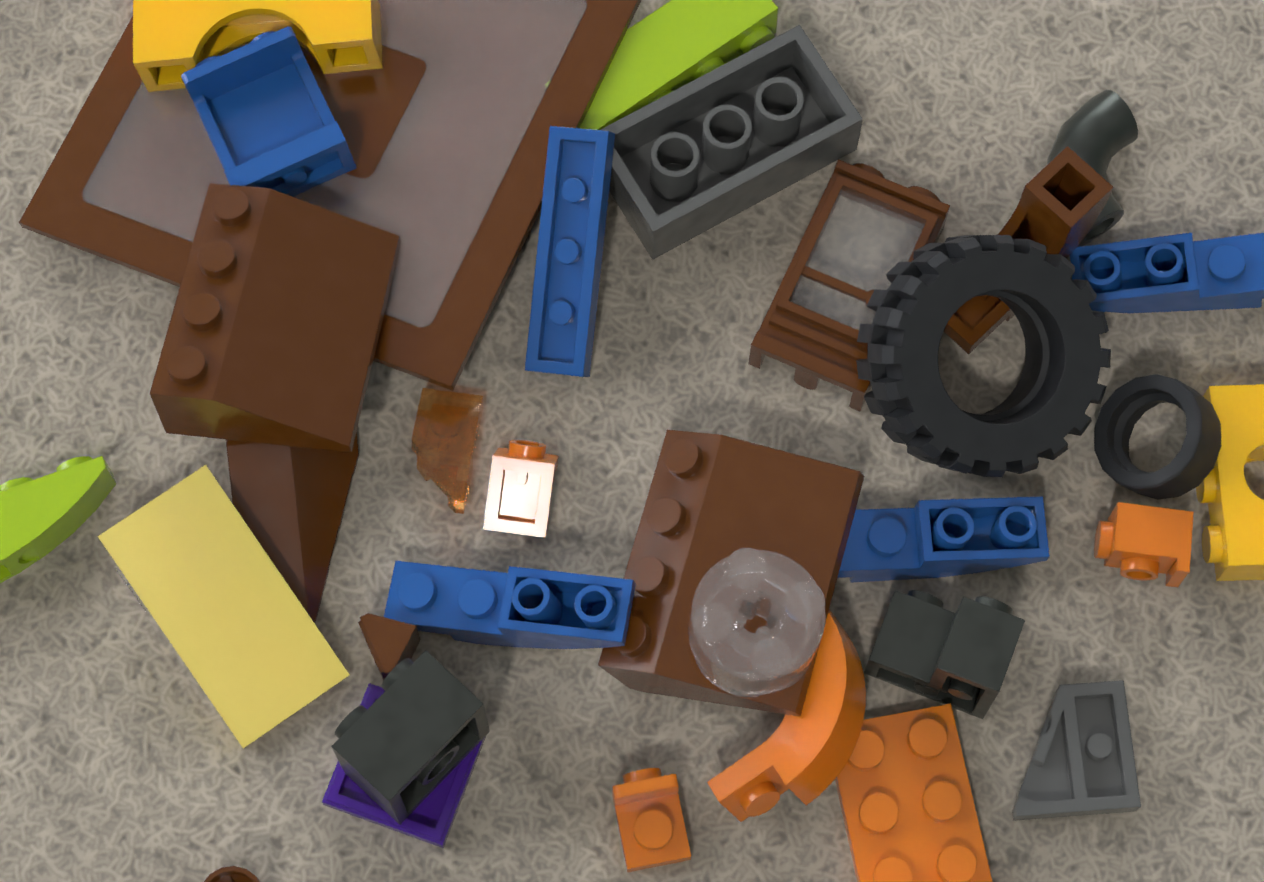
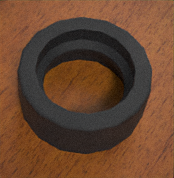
M1158 374L1136 377L1117 388L1101 407L1094 427V451L1102 470L1117 484L1137 494L1157 500L1180 497L1198 487L1214 468L1222 446L1221 423L1213 405L1196 390L1181 381ZM1168 402L1177 405L1186 415L1187 434L1181 450L1168 465L1156 472L1149 473L1139 470L1132 464L1129 457V439L1134 425L1147 410L1159 403Z

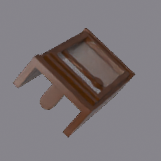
M838 159L829 183L762 325L751 343L748 364L760 369L765 356L796 368L794 381L806 389L815 390L820 379L853 392L849 407L861 411L865 402L864 395L870 391L872 386L870 381L858 379L856 360L867 359L868 343L857 342L860 323L872 324L876 311L869 309L866 305L875 289L887 290L892 284L887 279L886 274L898 262H912L915 250L929 243L938 242L950 205L941 202L937 195L925 188L918 186L907 188L885 179L884 175L872 166L863 163L851 165Z

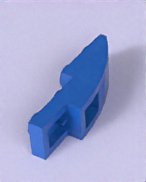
M1192 233L1076 247L1070 254V262L1075 266L1072 279L1087 280L1097 295L1096 299L1089 303L1092 311L1151 313L1262 307V299H1264V233L1193 241Z
M1043 496L918 500L914 508L855 510L838 578L850 577V583L941 578L1047 561L1050 555Z
M395 561L384 617L416 625L418 631L446 634L456 641L474 644L542 649L625 646L636 583L631 579L509 566L508 573Z

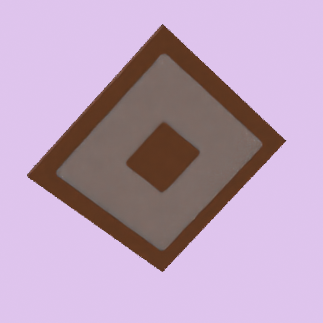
M378 0L381 17L383 68L323 74L316 59L306 49L301 47L327 105L344 135L357 168L294 197L400 235V250L373 361L451 391L454 390L541 210L550 126L580 128L641 0ZM133 16L21 217L19 224L27 230L180 287L209 183L230 184L187 89L148 92L133 64ZM247 42V43H245V44H242V45H240L239 47L235 48L234 50H236V49H238V48H240V47H242V46H245V45L249 44L250 42Z

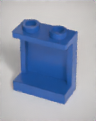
M285 27L276 32L262 33L256 36L249 44L222 56L208 57L199 62L195 68L181 75L230 185L270 188L294 197L357 168L344 135L327 105L292 27Z

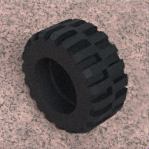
M962 235L947 237L944 243H929L915 250L912 262H898L886 274L887 279L892 284L887 290L875 289L866 305L869 309L876 311L872 324L860 323L857 342L868 343L867 359L856 360L858 379L870 381L873 390L866 393L864 399L872 414L882 415L885 418L881 429L893 442L905 444L907 446V453L921 461L936 464L941 468L982 477H1003L1006 471L1022 474L1037 469L1039 464L1038 457L1054 460L1068 450V443L1064 437L1067 434L1081 436L1092 422L1091 417L1085 414L1089 404H1101L1107 386L1098 384L1100 367L1110 368L1111 349L1101 348L1099 334L1109 331L1104 312H1092L1089 303L1094 301L1097 295L1087 280L1071 278L1075 272V266L1061 254H1047L1046 246L1030 239H1012L1010 235ZM989 295L1002 300L1018 319L1025 339V363L1021 377L1012 393L994 409L983 414H974L961 410L946 392L939 373L938 351L943 331L953 314L973 297Z

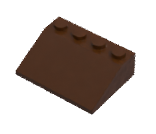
M209 183L150 390V396L165 432L169 434L351 453L400 250V235L270 188Z
M667 430L623 578L634 580L636 583L625 646L603 648L598 666L628 688L641 692L801 716L865 476L860 471L725 435Z

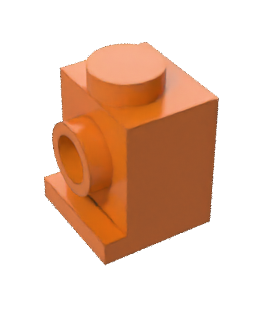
M1118 502L1108 517V521L1098 522L1094 542V557L1105 559L1104 566L1120 568V575L1125 578L1154 580L1158 578L1159 573L1166 574L1165 586L1179 587L1190 572L1194 512Z

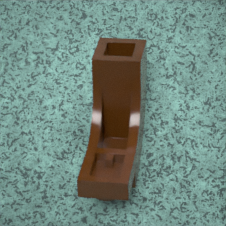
M1067 146L1025 185L1017 208L998 235H1010L1012 239H1030L1045 245L1047 254H1061L1067 259L1097 220L1114 187ZM989 295L975 296L965 302L953 314L943 332L969 355L1004 320L1009 321L1015 314L997 297Z

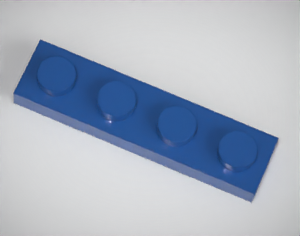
M550 126L525 371L590 377L615 133Z

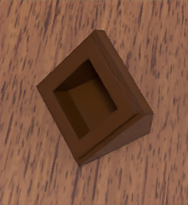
M368 613L361 616V621L358 623L384 681L387 675L401 661L406 658H412L421 639L416 625Z

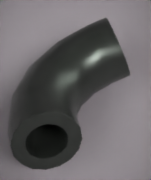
M1105 90L1091 98L1061 126L1047 158V165L1068 146L1106 180V170L1111 158L1119 150L1138 139L1137 123L1126 102L1112 90ZM1112 192L1097 220L1077 247L1084 246L1110 230L1124 215L1123 208L1114 198Z

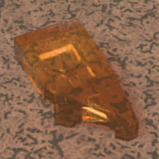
M422 388L412 434V451L417 455V470L425 481L432 479L448 497V506L454 513L464 514L473 471V455L483 411V396Z

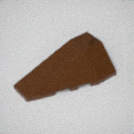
M357 431L351 453L226 440L232 504L310 618L316 623L335 541L345 511L344 507L359 458Z

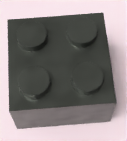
M426 650L414 662L410 658H406L393 668L382 683L381 687L385 692L368 709L361 705L350 712L337 727L335 736L339 739L331 746L344 773L399 825L490 732L484 703Z

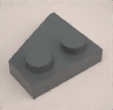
M1124 680L1060 685L1055 692L1012 810L1013 821L1136 812L1141 807Z

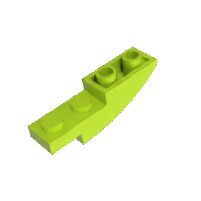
M89 456L72 458L61 463L56 468L57 472L34 480L29 477L16 478L0 485V583L19 574L49 554L71 536L98 509L116 485L114 475L103 456L94 459Z

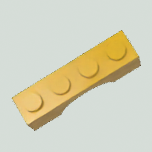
M133 0V64L148 92L184 89L186 87L181 75L195 68L202 60L212 56L227 54L237 47L251 42L262 33L276 32L285 27H292L299 45L316 59L323 74L383 68L380 4L378 0Z

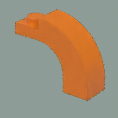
M830 609L801 716L785 714L779 727L765 742L707 782L719 803L740 822L748 817L759 816L772 809L779 801L780 795L788 789L807 806L839 775L858 741L866 706L865 677L856 648Z

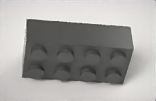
M798 25L601 129L615 133L609 192L653 260L857 150L863 118L802 27Z

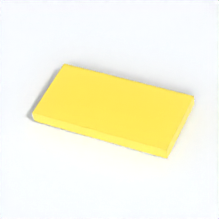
M206 465L98 536L243 749L350 675Z

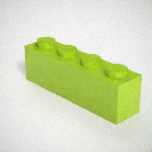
M772 0L669 1L627 29L580 128L601 130L775 38L778 7ZM551 81L545 84L546 88H548Z

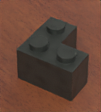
M895 590L864 674L939 703H951L952 708L983 719L1000 692L1025 620L1013 616L1012 608L1005 603L989 597L978 596L975 601L963 597L956 613L943 609L944 603L931 594L918 590H909L907 594Z

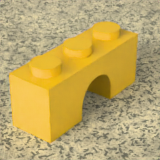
M1264 384L1209 386L1203 397L1213 405L1221 423L1222 446L1214 468L1202 483L1196 487L1197 499L1199 503H1208L1210 526H1204L1202 532L1203 557L1206 563L1215 564L1216 581L1264 580V500L1250 490L1244 476L1245 464L1254 461H1264Z

